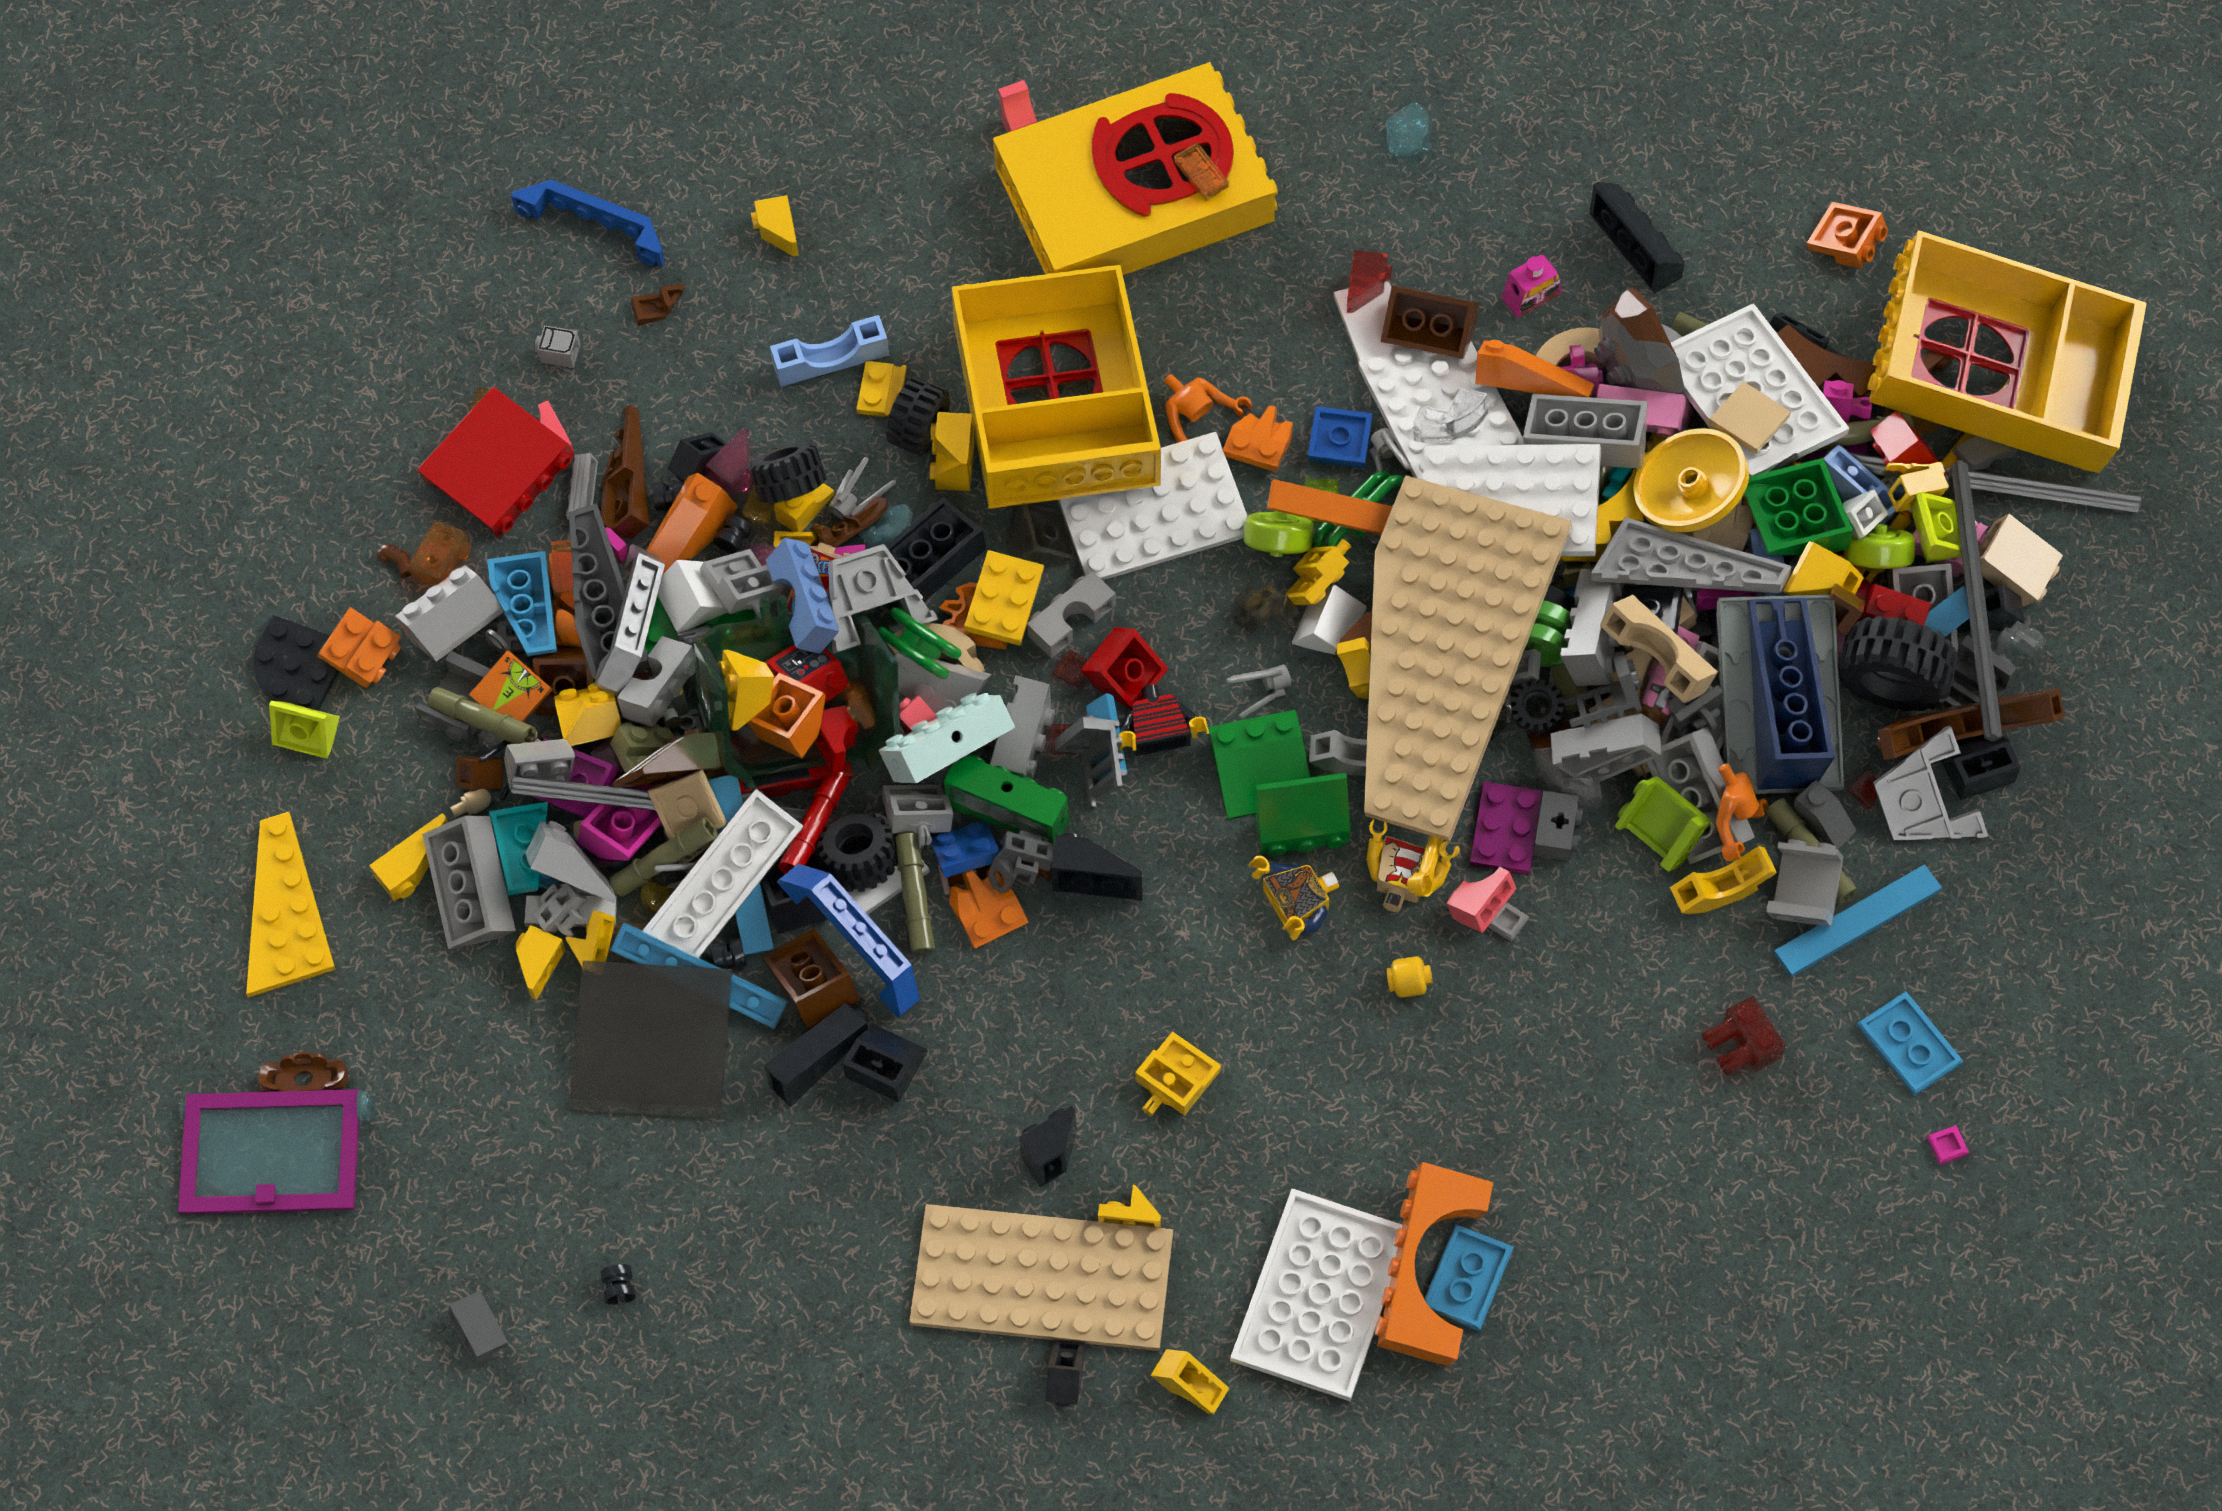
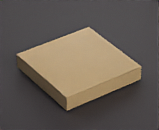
M1743 381L1709 418L1708 424L1716 430L1731 436L1738 444L1756 455L1790 418L1791 411Z
M703 769L651 787L647 791L669 839L674 838L678 831H683L703 817L710 819L716 829L722 828L727 824Z

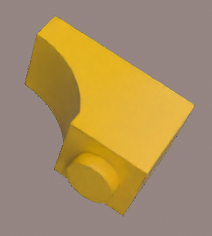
M823 483L817 489L805 495L775 503L776 520L793 532H802L835 495L834 490Z
M1365 637L1336 644L1337 655L1345 668L1350 689L1357 698L1369 699L1371 645Z
M1166 1349L1151 1374L1169 1392L1187 1399L1208 1414L1215 1413L1229 1390L1227 1385L1186 1351Z

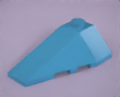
M546 551L487 559L490 586L527 656L557 652L553 592L549 578V563Z

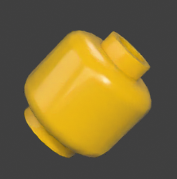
M1417 956L1395 959L1392 962L1391 968H1387L1390 992L1395 991V994L1400 998L1424 995L1427 991V984L1433 983L1430 965L1424 966L1423 960Z

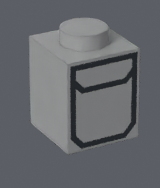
M544 325L542 335H538L535 341V352L538 353L540 362L574 368L580 348L578 332Z

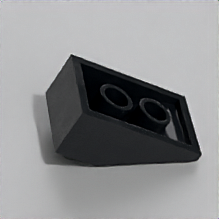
M1074 833L1056 835L1051 864L1053 891L1143 900V877L1141 870L1087 838L1080 837Z
M785 851L760 881L764 899L778 934L828 920L808 896L796 904L777 883L785 875L778 867ZM811 854L805 866L821 870L815 854Z

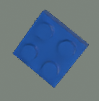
M1316 406L1308 461L1365 469L1373 413Z
M987 821L971 823L966 827L950 832H941L931 837V846L944 878L990 865L1000 853Z

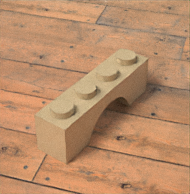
M1634 595L1613 603L1599 625L1620 645L1635 646L1654 656L1665 671L1666 677L1663 684L1684 703L1705 694L1718 673Z

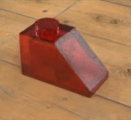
M1354 250L1347 296V313H1354L1384 293L1385 282H1391L1392 265H1387V253Z

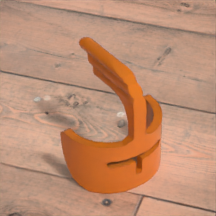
M554 599L556 645L582 648L575 627V617L571 613L561 610L559 601Z

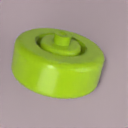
M1276 511L1253 513L1245 519L1243 541L1247 546L1256 550L1270 552V556L1283 557V554L1304 553L1312 548L1314 524L1307 518Z
M1877 524L1865 537L1856 538L1852 536L1850 548L1844 550V556L1852 565L1870 568L1873 572L1881 573L1885 572V569L1903 568L1911 565L1915 560L1916 539L1913 534L1907 531L1887 528L1885 524Z

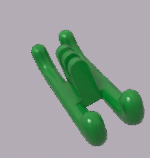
M1384 471L1376 472L1350 497L1378 503L1391 489L1395 487L1400 489L1405 477L1400 475L1392 476ZM1378 484H1380V485L1366 498V496H1367ZM1323 523L1316 531L1314 547H1326V537L1337 525ZM1338 526L1330 535L1328 546L1336 547L1351 528ZM1352 529L1354 534L1361 540L1366 537V532Z
M892 607L890 609V616L905 626V630L899 637L890 629L880 627L877 630V635L928 672L940 679H946L949 671L929 657L937 659L941 652L953 659H958L961 657V650L905 613L904 610Z

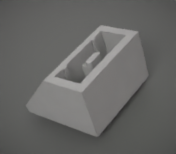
M567 739L507 745L504 760L509 788H511L513 776L570 782L575 754Z

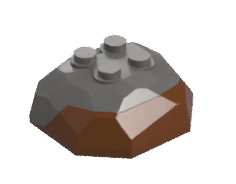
M1634 287L1626 290L1603 312L1599 326L1600 342L1598 347L1594 348L1597 360L1601 364L1604 363L1608 371L1607 380L1612 386L1674 394L1683 393L1685 388L1679 359L1654 308Z

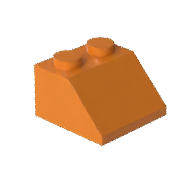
M778 673L773 681L770 704L747 723L757 738L802 758L819 736L826 696L824 692Z

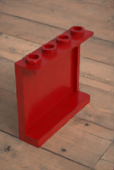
M493 386L423 462L417 471L431 487L434 485L491 529L494 536L498 538L502 533H507L511 530L515 520L522 512L530 509L539 493L548 489L559 471L569 466L574 453L565 440Z

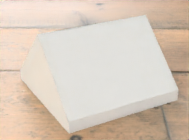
M676 560L662 575L657 596L677 633L687 631L728 612L700 571L703 562Z
M1333 584L1325 589L1326 595L1320 602L1315 605H1307L1292 644L1335 655L1336 644L1339 643L1346 632L1367 611L1366 605Z

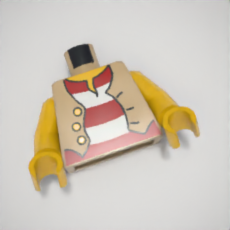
M1373 819L1369 825L1373 838L1369 839L1366 858L1370 876L1373 881L1377 882V891L1387 894L1383 907L1392 912H1399L1404 899L1417 903L1420 897H1416L1415 894H1411L1408 891L1407 881L1411 875L1419 871L1426 848L1386 836L1383 840L1382 835L1386 833L1388 824L1384 821V830L1377 832L1373 828ZM1449 841L1443 842L1439 848L1440 854L1433 873L1434 885L1432 893L1444 884L1452 865L1450 863L1451 858L1457 857L1460 853L1459 846L1455 847L1452 855L1446 853L1445 848Z

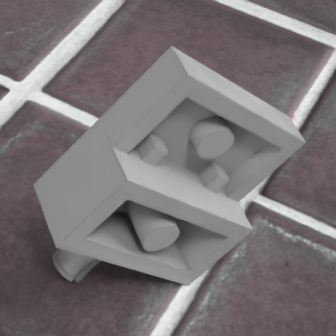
M751 549L705 561L700 568V571L729 614L751 609L754 610L761 623L771 618V614L764 604L776 601L784 585L773 582L768 566H761Z
M941 784L883 785L881 795L891 833H917L919 843L924 846V842L926 845L932 842L930 833L951 831L953 811L949 796L944 795Z

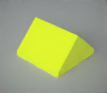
M1921 491L1917 493L1912 507V515L1925 562L1931 563L1961 557L1955 500Z
M270 702L272 745L328 758L333 746L340 716L287 702Z

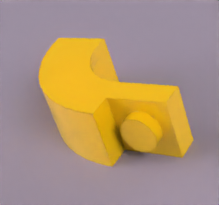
M1758 846L1739 860L1721 869L1707 873L1693 872L1671 886L1670 889L1683 914H1698L1748 897L1759 890L1757 887L1759 884L1777 872L1765 847Z

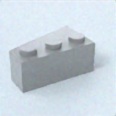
M898 652L880 679L909 699L920 696L936 714L946 707L951 706L955 708L961 705L960 700L969 694L977 693L979 695L992 674L981 673L967 669L959 664L954 665L940 661L938 658L933 659L929 657L949 671L946 679H940L901 652Z
M1015 675L1013 685H1015V696L1012 703L1008 702L1006 707L1015 728L997 738L990 765L994 767L996 765L1003 766L1011 774L1021 778H1033L1037 768V761L1034 759L1037 751L1042 752L1044 749L1046 735H1043L1046 726L1051 727L1055 710L1051 709L1050 684Z
M1643 714L1609 720L1605 723L1591 724V727L1587 729L1582 726L1551 733L1553 765L1588 787L1661 756L1659 725Z

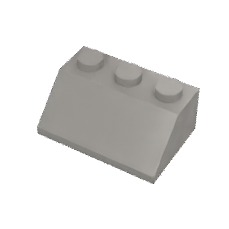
M464 565L451 572L449 577L438 585L429 588L426 594L418 600L406 605L403 611L395 617L409 640L437 662L504 611L496 596L479 575Z

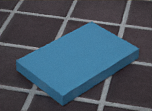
M1907 991L1857 1023L1860 1031L1913 1096L1931 1086L1964 1062Z
M1455 1224L1424 1300L1438 1316L1480 1332L1514 1246Z

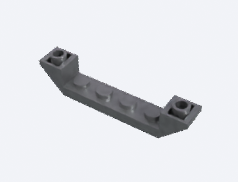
M634 544L630 546L624 570L630 572L611 649L599 664L594 686L616 696H619L631 680L642 657L665 566L658 555Z

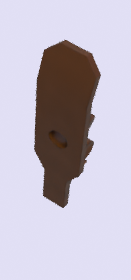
M877 497L869 501L862 511L852 517L844 515V522L834 525L831 530L827 526L814 524L811 528L814 541L810 546H818L819 542L833 547L839 546L876 522L888 509V500Z

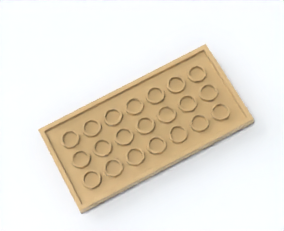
M926 1204L909 1323L911 1326L1160 1351L1173 1229Z

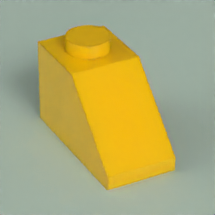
M788 196L754 201L756 212L751 213L753 228L760 230L763 240L792 256H798Z
M530 925L527 932L519 936L515 948L532 999L537 1000L566 949L561 938Z

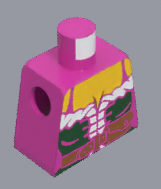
M1544 255L1531 257L1527 260V263L1509 273L1501 298L1518 318L1562 293L1559 275Z

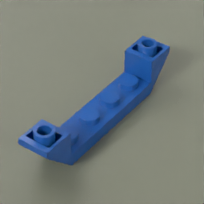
M548 180L513 191L511 195L514 210L522 217L529 218L532 216L539 219L550 202L552 206L559 210L569 209L582 219L589 220L592 218L608 229L617 228L623 230L629 237L637 239L635 242L637 258L645 265L653 266L655 264L663 267L665 264L661 245L649 217L554 180Z
M798 864L777 881L796 904L808 896L884 981L887 987L878 996L897 1018L920 1000L912 964L830 873Z

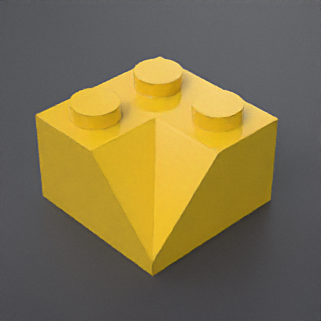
M938 412L937 423H931L932 454L936 455V462H931L930 480H935L936 490L970 491L975 445L972 414Z
M592 683L586 689H566L561 691L559 695L554 696L563 739H567L570 746L614 736L618 726L622 725L614 694L594 686L595 683Z

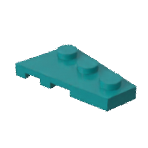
M548 802L489 811L508 896L538 891L540 872L530 868L525 853L540 821L546 823Z

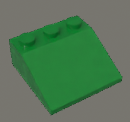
M1823 458L1749 477L1744 496L1768 555H1801L1809 541L1820 545L1832 553L1850 548L1853 529Z
M1296 710L1208 727V742L1227 820L1256 814V785L1310 778Z
M1346 773L1256 785L1255 823L1261 855L1268 854L1270 857H1278L1284 855L1286 851L1292 850L1307 853L1320 846H1328V848L1335 849L1350 842V816Z

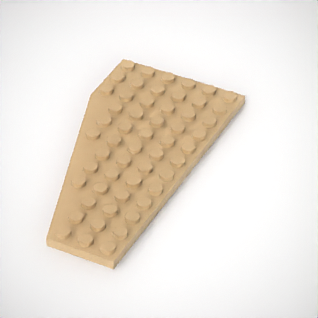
M1405 475L1375 550L1364 803L1366 817L1383 822L1386 821L1396 826L1451 841L1572 528L1571 520Z

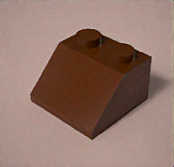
M557 648V652L534 655L533 672L553 689L536 708V715H558L554 696L559 695L561 691L566 689L582 690L595 683L596 679L592 678L583 648Z

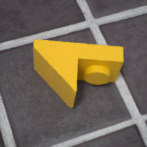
M592 910L591 917L586 924V939L565 937L583 969L598 976H603L616 920L615 917L604 912Z
M1133 1184L1131 1206L1128 1207L1116 1201L1099 1204L1098 1222L1161 1228V1215L1137 1186Z

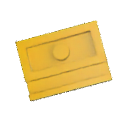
M866 361L856 409L857 414L889 417L893 403L904 386L907 366L902 365V367H898L890 363Z

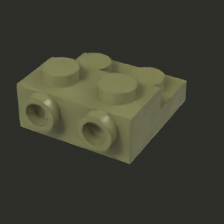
M625 723L618 726L610 745L626 773L656 750L669 744V739L675 736L669 727H660L657 723L654 727H637L633 723Z

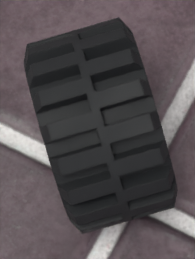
M911 378L900 390L891 408L886 426V440L888 443L920 457L925 455L932 448L933 443L930 436L931 423H937L938 412H949V391L920 378Z
M796 443L777 448L759 456L747 467L757 498L762 503H779L800 497L817 489L827 480L818 449L814 443Z
M857 811L856 814L847 812L844 817L840 818L837 816L833 819L834 823H828L824 827L825 832L820 833V842H818L819 855L824 870L830 873L842 887H845L846 891L853 892L854 889H858V892H865V888L869 887L872 890L877 888L878 883H885L888 880L887 875H893L895 871L894 866L898 864L895 842L889 825L885 823L881 816L876 817V814L872 812L865 814L864 811ZM858 849H866L858 854H850Z

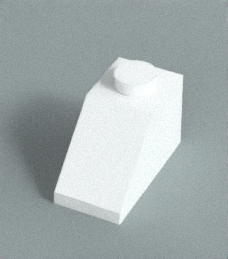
M1875 489L1851 498L1842 504L1853 529L1852 536L1856 538L1865 537L1888 515Z

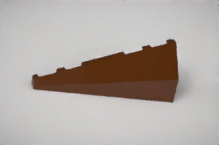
M629 404L622 412L625 415L624 430H617L615 436L621 439L620 447L615 452L610 453L600 491L603 492L602 508L598 507L605 528L610 527L620 538H634L649 526L639 410Z

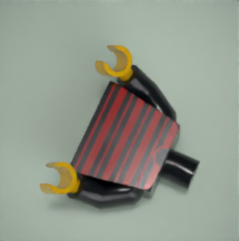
M1147 685L1141 689L1143 700L1133 702V711L1127 713L1118 734V737L1122 739V743L1118 745V750L1122 751L1123 747L1129 746L1133 748V751L1135 750L1136 756L1191 746V733L1193 739L1197 738L1198 732L1209 734L1206 718L1198 717L1184 703L1177 702L1172 694L1160 696L1157 685Z

